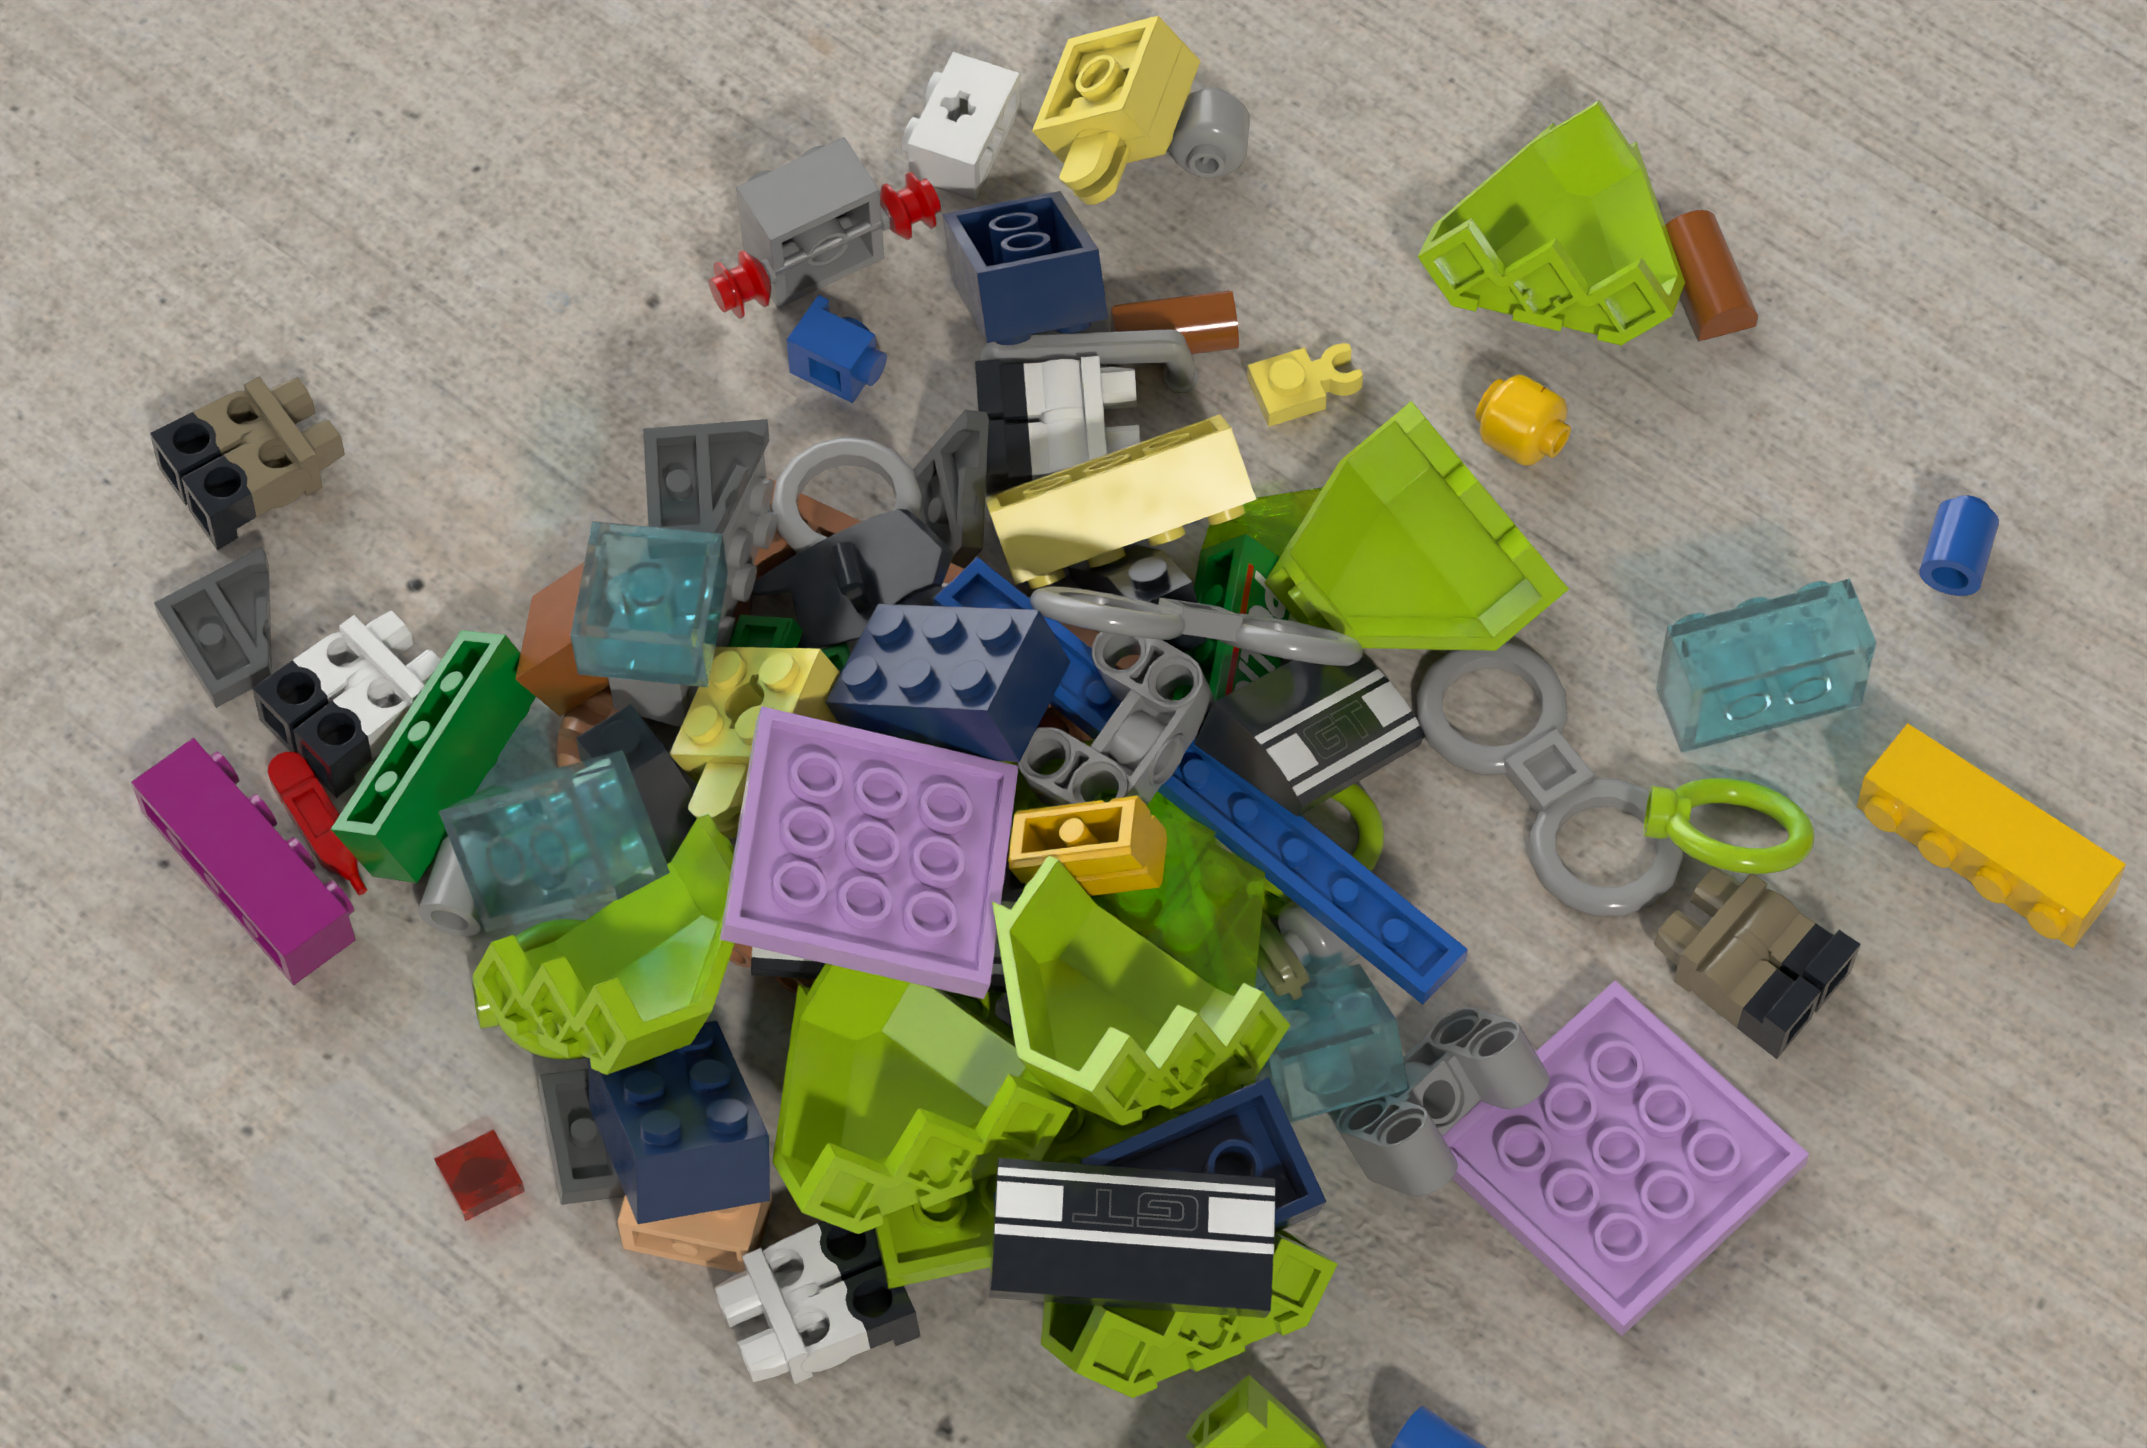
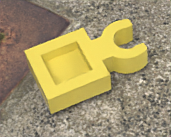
M1349 344L1333 345L1325 350L1321 359L1314 361L1310 360L1304 347L1247 365L1248 382L1268 427L1325 410L1326 393L1328 392L1339 396H1348L1362 388L1363 373L1361 369L1353 370L1349 373H1341L1335 370L1339 366L1351 363L1352 349Z

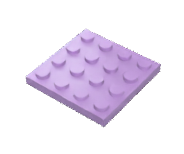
M761 706L755 724L720 940L984 999L991 983L997 937L992 902L1001 905L1018 766Z
M1615 980L1536 1051L1550 1078L1547 1088L1539 1097L1531 1103L1515 1109H1502L1480 1101L1442 1137L1458 1164L1457 1171L1452 1180L1617 1333L1623 1336L1807 1164L1809 1153Z

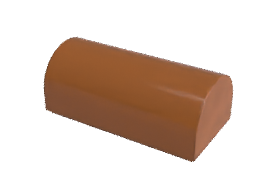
M1695 210L1681 214L1666 224V228L1685 280L1680 299L1698 341L1756 327L1758 314L1715 215L1707 210Z
M1229 290L1114 305V307H1111L1110 332L1176 330L1185 337L1192 355L1239 348V331L1233 291L1229 292Z

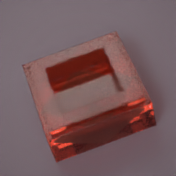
M494 1129L434 1158L436 1168L465 1221L525 1192L523 1182Z

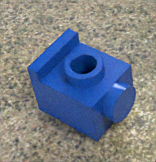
M820 295L816 297L786 339L791 374L852 404L865 385L873 386L878 381L887 362V354L876 349L875 334L854 318H841L830 313L829 300Z

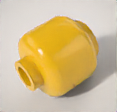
M1521 374L1514 375L1505 381L1500 378L1494 381L1483 394L1475 413V419L1480 423L1479 432L1482 442L1524 466L1534 465L1546 455L1550 458L1556 457L1565 446L1571 433V426L1565 423L1568 411L1565 399L1532 378Z

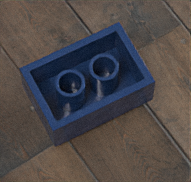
M1061 191L942 214L952 282L987 343L996 342L1000 345H1016L1029 340L1031 334L1056 330L1060 333H1076L1088 329L1092 324L1091 322L1108 319L1099 249Z
M878 604L825 703L840 725L995 761L1020 762L1071 661L1039 610Z
M718 1021L705 1022L690 1045L608 1075L592 1069L590 1058H588L589 1107L637 1224L770 1201L769 1134Z
M1269 1077L1103 1149L1080 1161V1164L1275 1178V1233L1317 1215L1327 1202Z

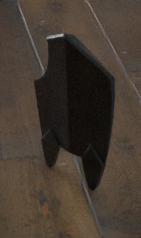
M895 509L848 527L784 561L755 581L752 594L761 596L791 592L798 624L803 629L797 648L817 649L859 639L878 604L899 605L915 594L934 587H941L954 552L908 509Z

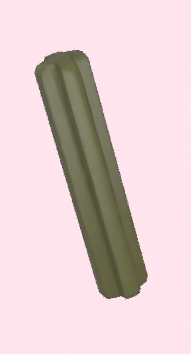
M1242 896L1235 898L1231 901L1234 910L1225 915L1226 924L1276 996L1287 994L1291 1001L1299 999L1304 995L1301 987L1310 981L1309 973L1258 901L1246 903Z

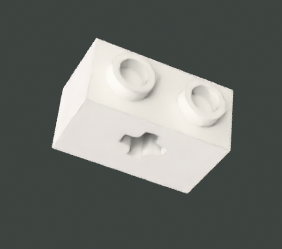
M952 52L943 73L936 71L932 75L925 94L926 107L920 119L915 117L910 119L904 132L902 151L908 153L909 172L913 173L919 181L926 178L935 187L976 200L1021 108L1020 73Z

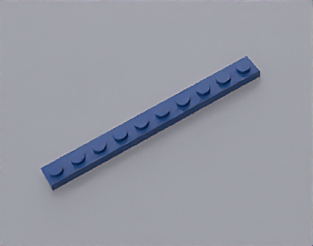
M978 557L934 597V606L1034 610L1030 599ZM1044 617L1071 661L1050 705L1095 740L1122 701L1109 692L1092 658V648L1058 621ZM1196 736L1185 751L1173 775L1161 785L1158 792L1423 1005L1466 961L1468 949L1301 815L1295 816L1194 745Z

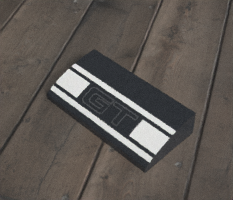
M1362 654L1358 662L1349 666L1323 665L1292 660L1213 702L1194 745L1298 817L1419 747L1425 735L1415 715L1400 693L1384 674Z
M998 1158L988 1298L1266 1318L1271 1312L1275 1178Z

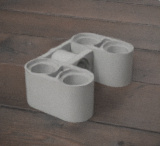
M1100 632L1092 645V658L1109 692L1122 701L1090 747L1062 730L1053 727L1036 729L1020 762H1017L1034 795L1049 807L1094 801L1097 795L1106 790H1117L1116 798L1139 796L1147 806L1161 785L1173 775L1179 766L1185 751L1200 732L1214 702L1213 694L1199 664L1189 655L1161 639L1138 638ZM1128 655L1140 656L1132 667L1125 670L1114 669L1116 663L1123 657ZM1181 685L1193 686L1191 692L1186 697L1174 701L1167 700L1169 693L1174 688ZM1054 759H1065L1063 766L1057 772L1050 775L1039 774L1047 762Z
M1465 1007L1448 1013L1438 1020L1430 1029V1032L1398 1062L1393 1064L1360 1098L1348 1104L1338 1115L1336 1128L1369 1180L1410 1196H1424L1446 1185L1457 1171V1160L1442 1136L1479 1101L1502 1109L1522 1107L1531 1103L1544 1092L1550 1078L1519 1023L1477 1008Z

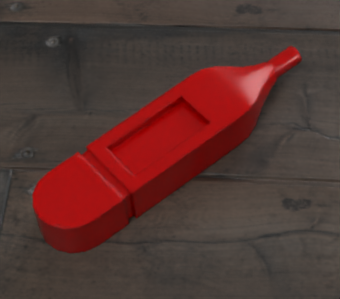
M295 752L277 754L268 764L267 772L272 788L315 858L324 869L348 880L359 896L365 894L368 889L359 876L358 860L331 830L340 814L318 779L315 778L306 760L300 754Z

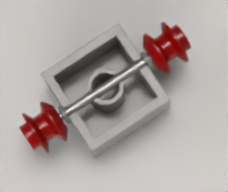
M845 137L826 146L813 147L800 158L772 171L759 172L746 183L736 187L743 250L738 252V266L730 270L720 262L714 263L715 277L708 280L711 293L722 312L725 313L732 310L739 319L745 316V303L753 299L761 306L767 307L771 297L777 308L783 307L885 259L882 230L890 229L903 239L910 240L912 238V225L919 221L929 229L935 228V214L941 211L939 197L928 179L925 178L919 181L911 172L905 174V188L896 192L890 185L885 183L881 185L879 193V188Z

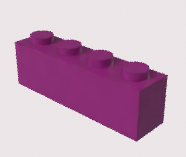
M193 737L131 781L141 812L294 986L356 941L349 915L355 912L354 907L337 883L331 880L324 885L313 873L312 870L316 868V865L308 851L295 837L285 841L274 829L278 823L266 803L257 794L247 798L236 786L239 783V778L228 760L219 751L209 755Z

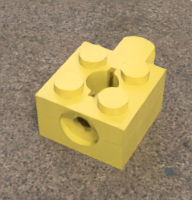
M1159 16L1068 39L1032 132L1064 164L1059 179L1068 188L1072 189L1074 195L1086 205H1095L1105 201L1116 192L1127 163L1164 155L1173 140L1174 130L1187 96L1191 92V85L1201 61Z
M716 647L669 755L697 784L688 805V810L696 818L709 814L721 835L728 839L737 837L755 724L761 706L839 724L825 701L841 673L821 649Z

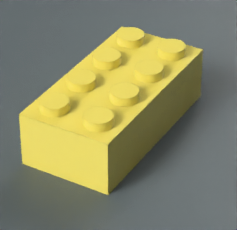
M1221 414L985 497L1014 583L1017 585L1027 581L1030 589L1043 587L1063 579L1066 576L1063 568L1084 560L1088 561L1090 567H1098L1116 561L1126 555L1124 546L1146 538L1150 546H1157L1178 539L1186 534L1183 525L1207 517L1209 525H1215L1235 519L1245 513L1243 504L1256 500L1232 428Z

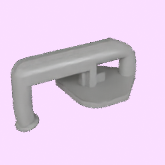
M1103 320L1091 322L1092 324L1088 329L1076 333H1060L1056 330L1031 334L1029 340L1016 345H1000L996 342H990L981 351V360H1000V365L1043 363L1058 359L1081 360V357L1099 356L1100 368L1108 367L1111 364L1165 362L1166 366L1162 373L1163 382L1167 388L1177 393L1191 391L1197 385L1199 378L1198 370L1195 367L1187 341L1179 331L1108 332Z

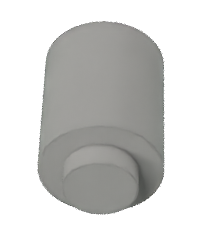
M462 832L458 836L448 837L442 841L418 909V914L425 923L437 930L457 936H473L480 932L503 865V858L494 849L495 845L490 839L477 833Z

